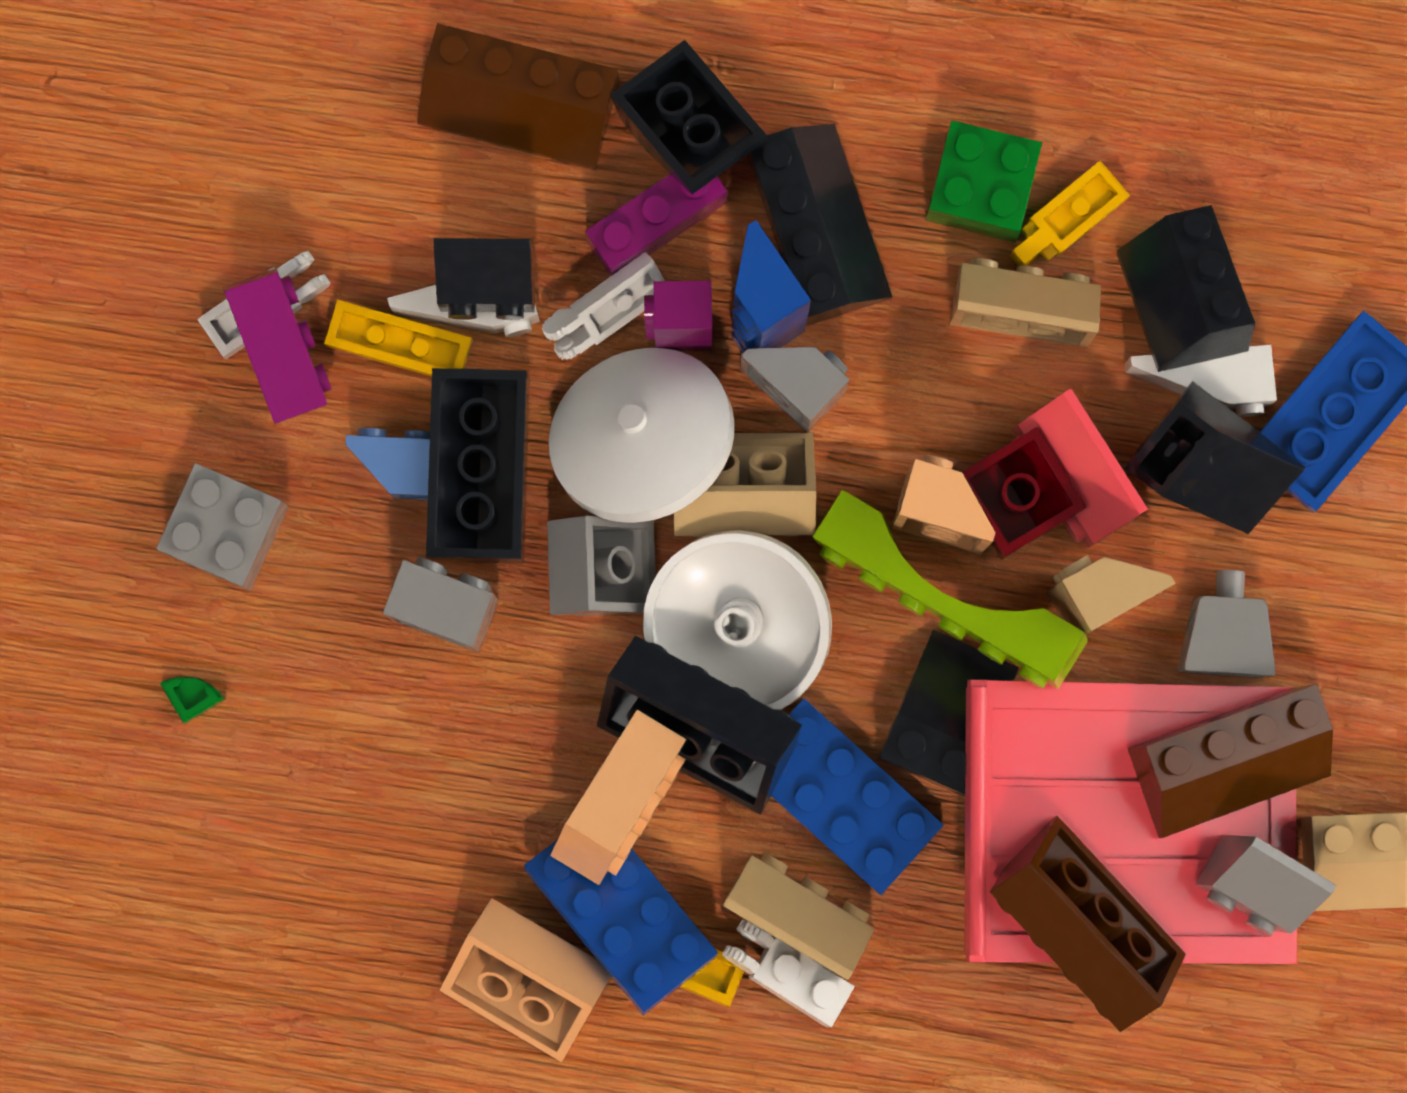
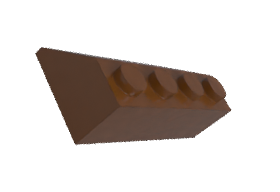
M437 23L424 71L417 124L596 170L614 104L610 94L617 90L619 85L618 69Z
M1313 684L1295 687L1127 749L1159 838H1164L1331 776L1333 727L1318 685Z
M1056 816L1003 868L990 893L996 898L1002 910L1010 914L1024 928L1033 943L1043 949L1062 969L1065 977L1071 983L1076 984L1093 1002L1099 1014L1108 1019L1121 1032L1162 1006L1186 953L1069 827Z

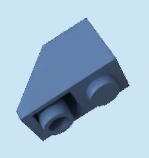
M359 428L358 436L346 435L345 445L394 499L428 500L430 432L408 430L405 431V438L386 437V430Z

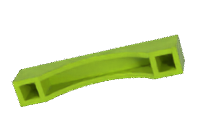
M844 490L840 492L813 535V539L822 548L819 555L823 559L840 569H843L846 563L861 571L858 577L859 580L880 593L887 587L901 595L898 603L911 612L922 617L926 610L941 619L938 627L959 640H962L965 634L981 643L978 650L1001 665L1005 659L1012 661L1022 667L1019 672L1021 677L1041 689L1045 687L1046 683L1059 689L1088 642L1085 632L1044 608L1025 611L991 610L966 604L941 592L923 579L904 559L895 544L891 529L884 515Z

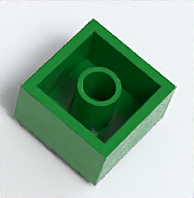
M951 120L925 221L1016 242L1021 232L1042 142Z

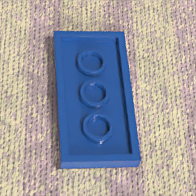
M1363 310L1259 431L1305 466L1304 471L1286 491L1312 513L1322 506L1407 405V346Z
M803 698L789 714L793 720L802 724L795 749L771 797L879 895H882L944 825Z
M557 840L524 865V871L643 1016L718 955L715 948L633 849L630 850L631 852L617 875L615 876L607 872L600 885L550 856Z

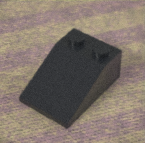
M686 40L679 43L610 94L624 125L644 149L692 195L768 140L765 132Z
M932 630L877 759L958 795L965 796L967 680L1014 681L1019 667L1006 661L1001 665L982 654L978 649Z

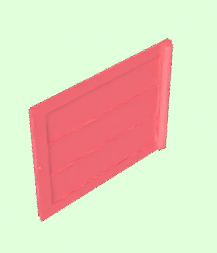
M967 680L964 946L966 962L1055 963L1043 949L1033 943L1024 928L1010 914L1002 910L996 898L990 893V890L1003 868L1053 818L1058 816L1186 953L1182 963L1297 964V929L1292 934L1275 931L1272 936L1263 934L1246 923L1248 915L1235 907L1232 912L1217 907L1206 899L1209 892L1196 885L1222 835L1256 836L1297 861L1296 789L1167 837L1159 838L1127 749L1295 687L1062 682L1059 689L1048 683L1041 689L1029 681Z

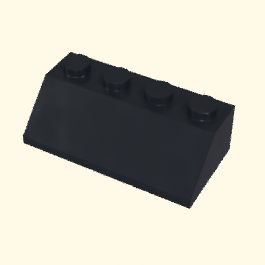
M835 124L791 127L767 135L768 140L747 154L780 256L811 299L806 326L892 299V294Z
M432 368L427 558L475 563L524 564L530 378L527 371Z
M636 635L607 677L597 721V727L619 738L636 710H639L686 739L678 754L686 759L679 770L680 772L760 815L765 809L795 749L802 724L793 720L786 712L768 707L753 699L743 689L725 684L710 676L703 668L697 665H690L669 654L662 646L656 643H649Z

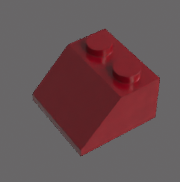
M1037 427L962 471L995 531L991 544L1001 560L1086 508Z

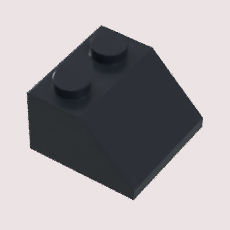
M434 238L437 305L441 312H448V318L469 320L477 318V312H496L497 319L520 320L524 318V312H535V254L531 239Z

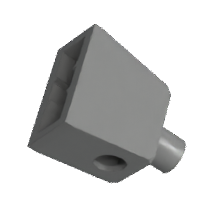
M1217 570L1216 596H1198L1194 598L1178 664V673L1253 678L1275 676L1267 602L1263 599L1244 598V571Z

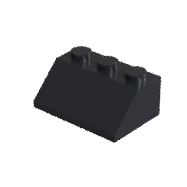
M1212 205L1166 215L1117 250V257L1158 372L1248 352L1255 321Z

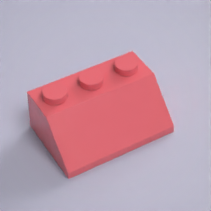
M1071 388L1019 423L1013 430L1017 438L1035 427L1038 428L1086 506L1084 510L1063 522L1076 543L1083 540L1089 548L1148 510Z

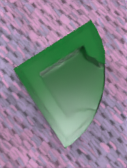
M174 677L160 683L184 724L226 700L216 687L198 678Z

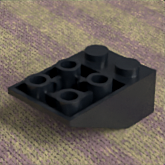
M1192 381L1140 444L1125 469L1162 497L1249 534L1304 471L1305 466Z

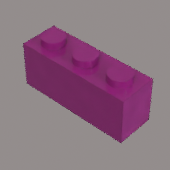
M669 174L585 231L587 243L608 274L612 276L644 252L648 255L652 254L727 203L728 191L719 178L716 177L692 195Z
M275 268L223 287L274 424L328 405L324 393L332 390L323 364L313 367L307 349L315 347V343L306 320L297 323L291 305L298 303L299 300L290 276L280 279L279 273Z
M653 281L654 295H644L646 339H655L656 348L676 351H712L711 281Z

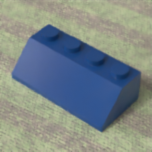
M756 220L747 226L735 288L734 309H732L733 317L731 318L733 321L731 336L742 353L747 349L781 348L804 333L811 299Z

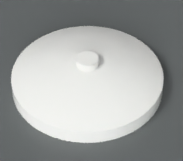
M642 348L614 355L595 365L584 373L566 392L557 407L551 423L549 456L555 475L561 485L581 508L610 521L625 523L651 521L673 514L691 504L717 479L732 449L735 431L734 414L722 384L716 375L701 361L672 349Z
M728 530L705 535L692 541L675 553L663 565L651 584L646 598L643 615V633L645 641L662 646L669 654L680 660L703 668L710 676L731 687L743 689L753 699L772 709L781 710L799 698L808 689L823 667L831 643L832 615L822 582L813 568L799 553L783 542L764 534L744 530Z

